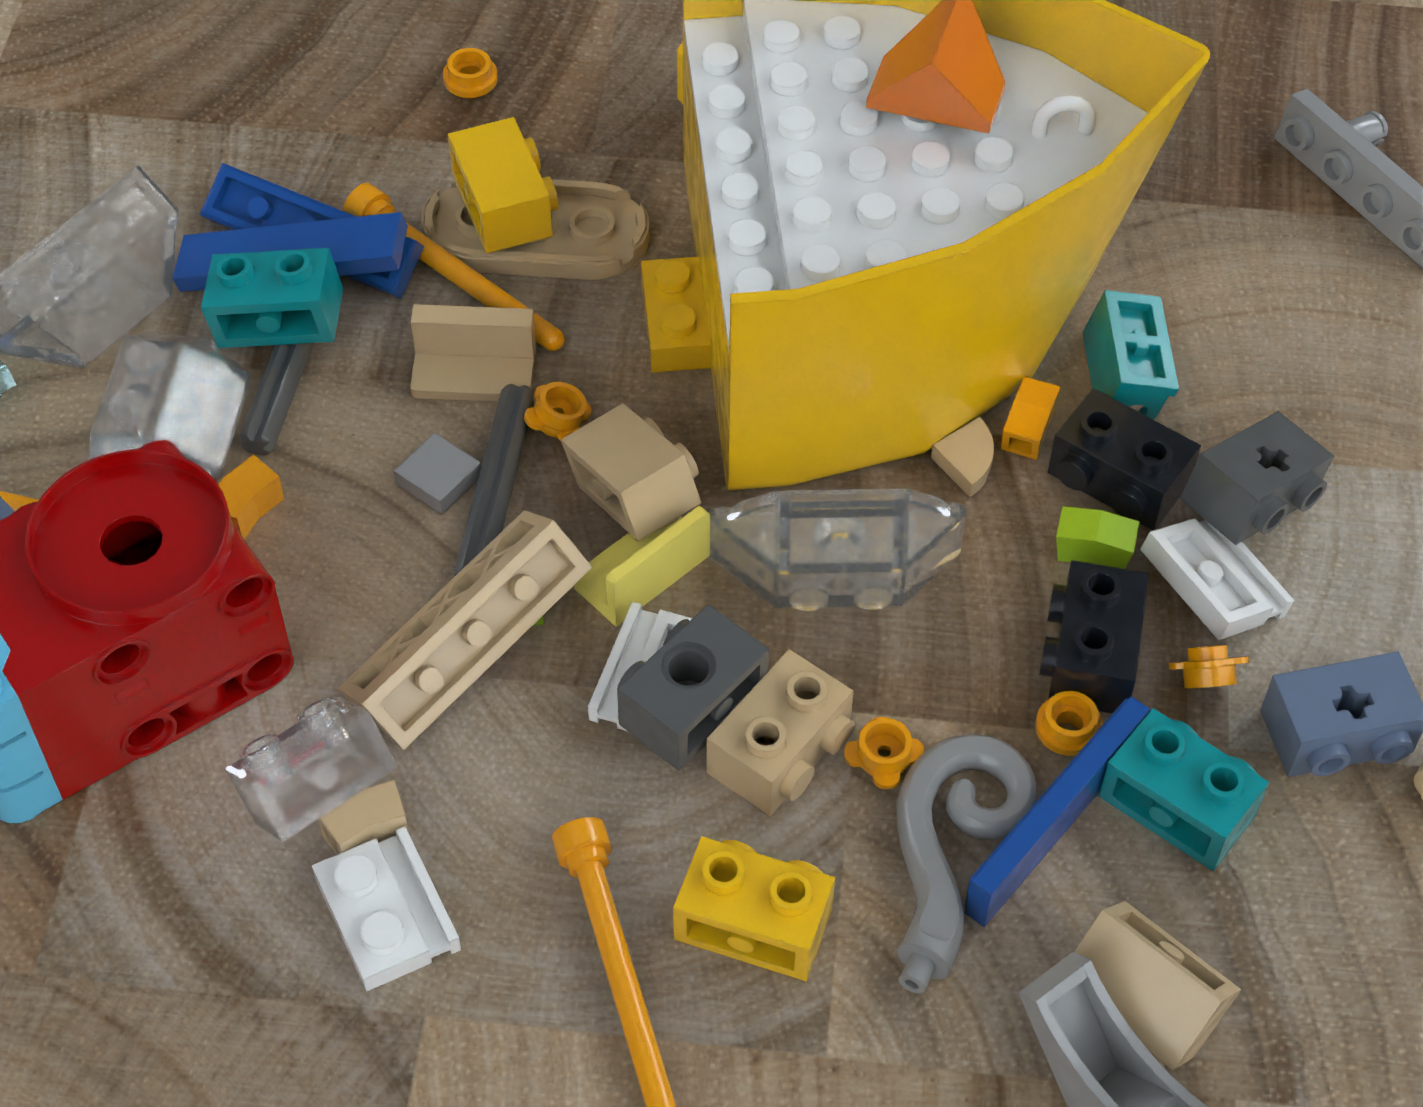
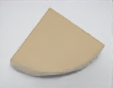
M978 417L932 445L931 459L969 497L976 494L987 480L994 455L992 434L982 418Z

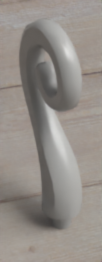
M967 734L948 737L936 743L914 762L899 789L896 803L897 830L901 851L914 886L916 904L912 919L897 949L899 959L905 965L899 977V982L905 989L913 993H924L930 979L941 980L949 975L958 956L963 938L964 913L962 897L938 842L932 820L933 801L939 788L954 774L968 770L986 772L996 777L1004 785L1007 791L1006 801L1000 807L992 809L983 808L975 801V786L968 779H958L949 789L946 796V811L950 819L963 833L978 839L994 840L1005 838L1035 804L1037 799L1036 780L1030 764L1015 748L992 736Z

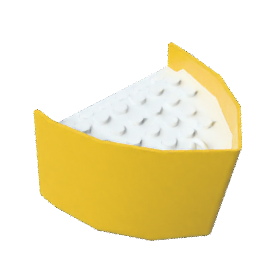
M683 0L684 168L696 257L641 261V285L651 373L711 368L727 491L790 486L926 453L932 449L933 444L980 417L1016 393L1024 377L1032 378L1082 295L1210 58L1209 49L1198 41L1106 0H973L1005 79L1004 94L988 134L866 108L867 96L883 56L942 0Z

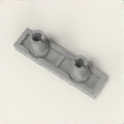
M1309 89L1292 94L1274 139L1423 268V187L1377 148V146L1384 142L1382 137L1387 136L1388 125L1385 118L1376 111H1368L1362 116L1345 121Z

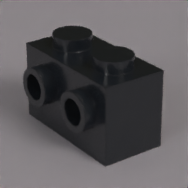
M1093 388L1055 434L1047 473L1058 478L1067 487L1082 491L1113 508L1120 516L1139 521L1140 524L1155 531L1181 497L1197 463L1201 445Z
M1071 560L1066 585L1053 584L1047 622L1059 623L1057 638L1045 637L1039 675L1051 677L1048 699L1063 691H1076L1088 696L1095 703L1099 712L1113 714L1125 699H1129L1132 696L1137 675L1149 573Z

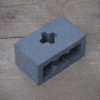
M1399 651L1273 675L1260 709L1287 777L1312 773L1315 776H1328L1341 771L1348 765L1373 760L1380 764L1393 763L1413 753L1423 733V703Z

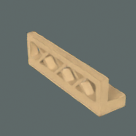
M524 510L337 689L350 703L366 712L395 745L405 750L567 593L592 566L554 520Z

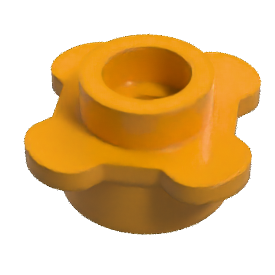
M551 382L536 388L534 392L536 403L534 407L528 408L525 411L524 421L531 429L541 430L544 434L558 438L561 441L562 438L578 430L581 422L590 417L591 407L583 393L575 386L565 382Z
M1227 645L1187 648L1188 661L1168 664L1169 670H1183L1184 688L1217 687L1238 684L1236 664L1249 663V656L1228 657Z
M876 717L861 729L857 741H850L846 744L844 759L849 766L861 767L873 777V783L878 788L893 789L899 785L900 775L924 753V746L918 739L912 738L910 731L903 723L892 718ZM887 750L890 752V755L882 757L878 754V751Z

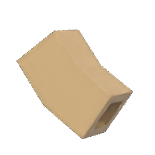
M395 780L353 791L316 814L321 834L336 854H340L375 838L379 843L395 836L396 830L404 826L408 831L406 816Z

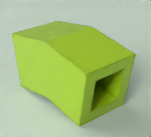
M1062 506L1056 535L1058 561L1071 562V560L1125 569L1134 554L1140 522L1104 510Z

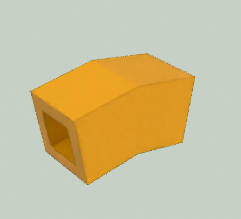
M1029 377L1023 378L1003 429L1001 450L1038 460L1046 434L1055 415L1060 386Z
M252 455L225 475L218 484L227 501L232 523L244 540L260 517L284 500L279 475L255 455Z

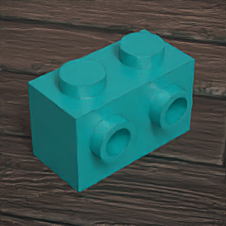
M329 248L213 254L201 310L218 348L334 342L343 286Z
M1152 708L1108 762L1099 797L1214 872L1257 816L1269 781L1258 775L1254 768L1243 759L1228 756L1201 739L1186 723L1179 720H1171Z

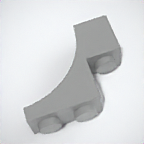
M1071 952L1018 993L1067 1107H1208L1185 1089L1139 1040L1107 993L1091 959Z

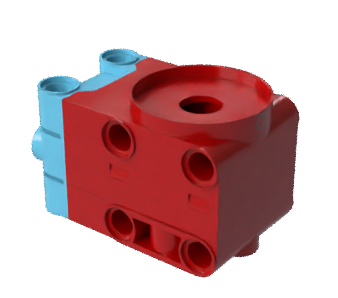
M156 440L143 445L139 449L117 451L88 460L69 470L56 480L41 496L39 501L26 504L14 511L10 516L0 520V820L4 822L23 823L31 820L42 811L138 758L146 757L273 688L290 673L294 665V657L291 652L275 588V581L233 525L227 501L218 483L202 467L186 459L171 441Z

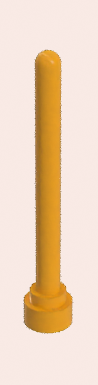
M366 182L357 186L349 194L342 211L358 217L395 213V207L391 205V199L386 193L373 184ZM407 223L406 237L416 240L424 246L419 259L486 307L530 309ZM533 311L536 342L549 351H557L562 348L565 342L563 332Z
M583 817L569 821L553 832L552 842L559 865L568 869L572 877L578 878L646 1107H677L604 869L609 864L608 855L612 851L605 823L602 819L596 817Z

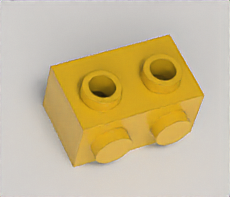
M511 117L448 133L452 175L485 253L551 237V212L559 209L555 186L550 176L541 178L539 173L541 164L536 144L532 137L523 138L515 118Z
M701 836L673 906L674 940L807 982L832 912L835 877L823 874L818 867L805 861L790 860L784 862L758 854L752 847L740 841L723 840L720 842Z

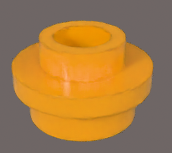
M463 48L455 51L450 55L443 69V82L446 89L450 93L462 98H477L486 95L494 89L498 81L496 65L491 61L486 52L477 48Z
M1063 691L1046 700L1039 708L1035 721V729L1040 741L1051 751L1065 756H1076L1103 725L1102 716L1095 703L1088 696L1076 691ZM1069 723L1077 727L1078 730H1066L1060 727L1059 724Z

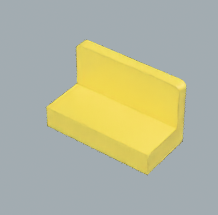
M698 506L684 517L679 516L673 523L659 528L639 541L630 533H627L589 562L592 568L574 585V589L617 627L625 620L632 602L642 604V607L710 556V514L704 508Z

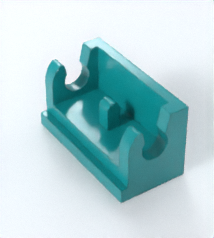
M1104 290L1082 332L1092 389L1094 388L1128 407L1142 405L1143 407L1139 409V412L1154 420L1168 397H1175L1179 390L1161 297Z

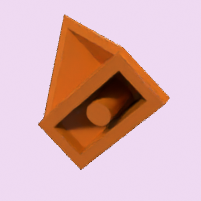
M942 0L883 56L867 96L866 108L990 133L1004 94L1005 79L973 0Z

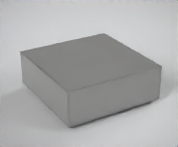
M433 433L393 471L395 484L440 514H443L478 480L481 462L438 434Z

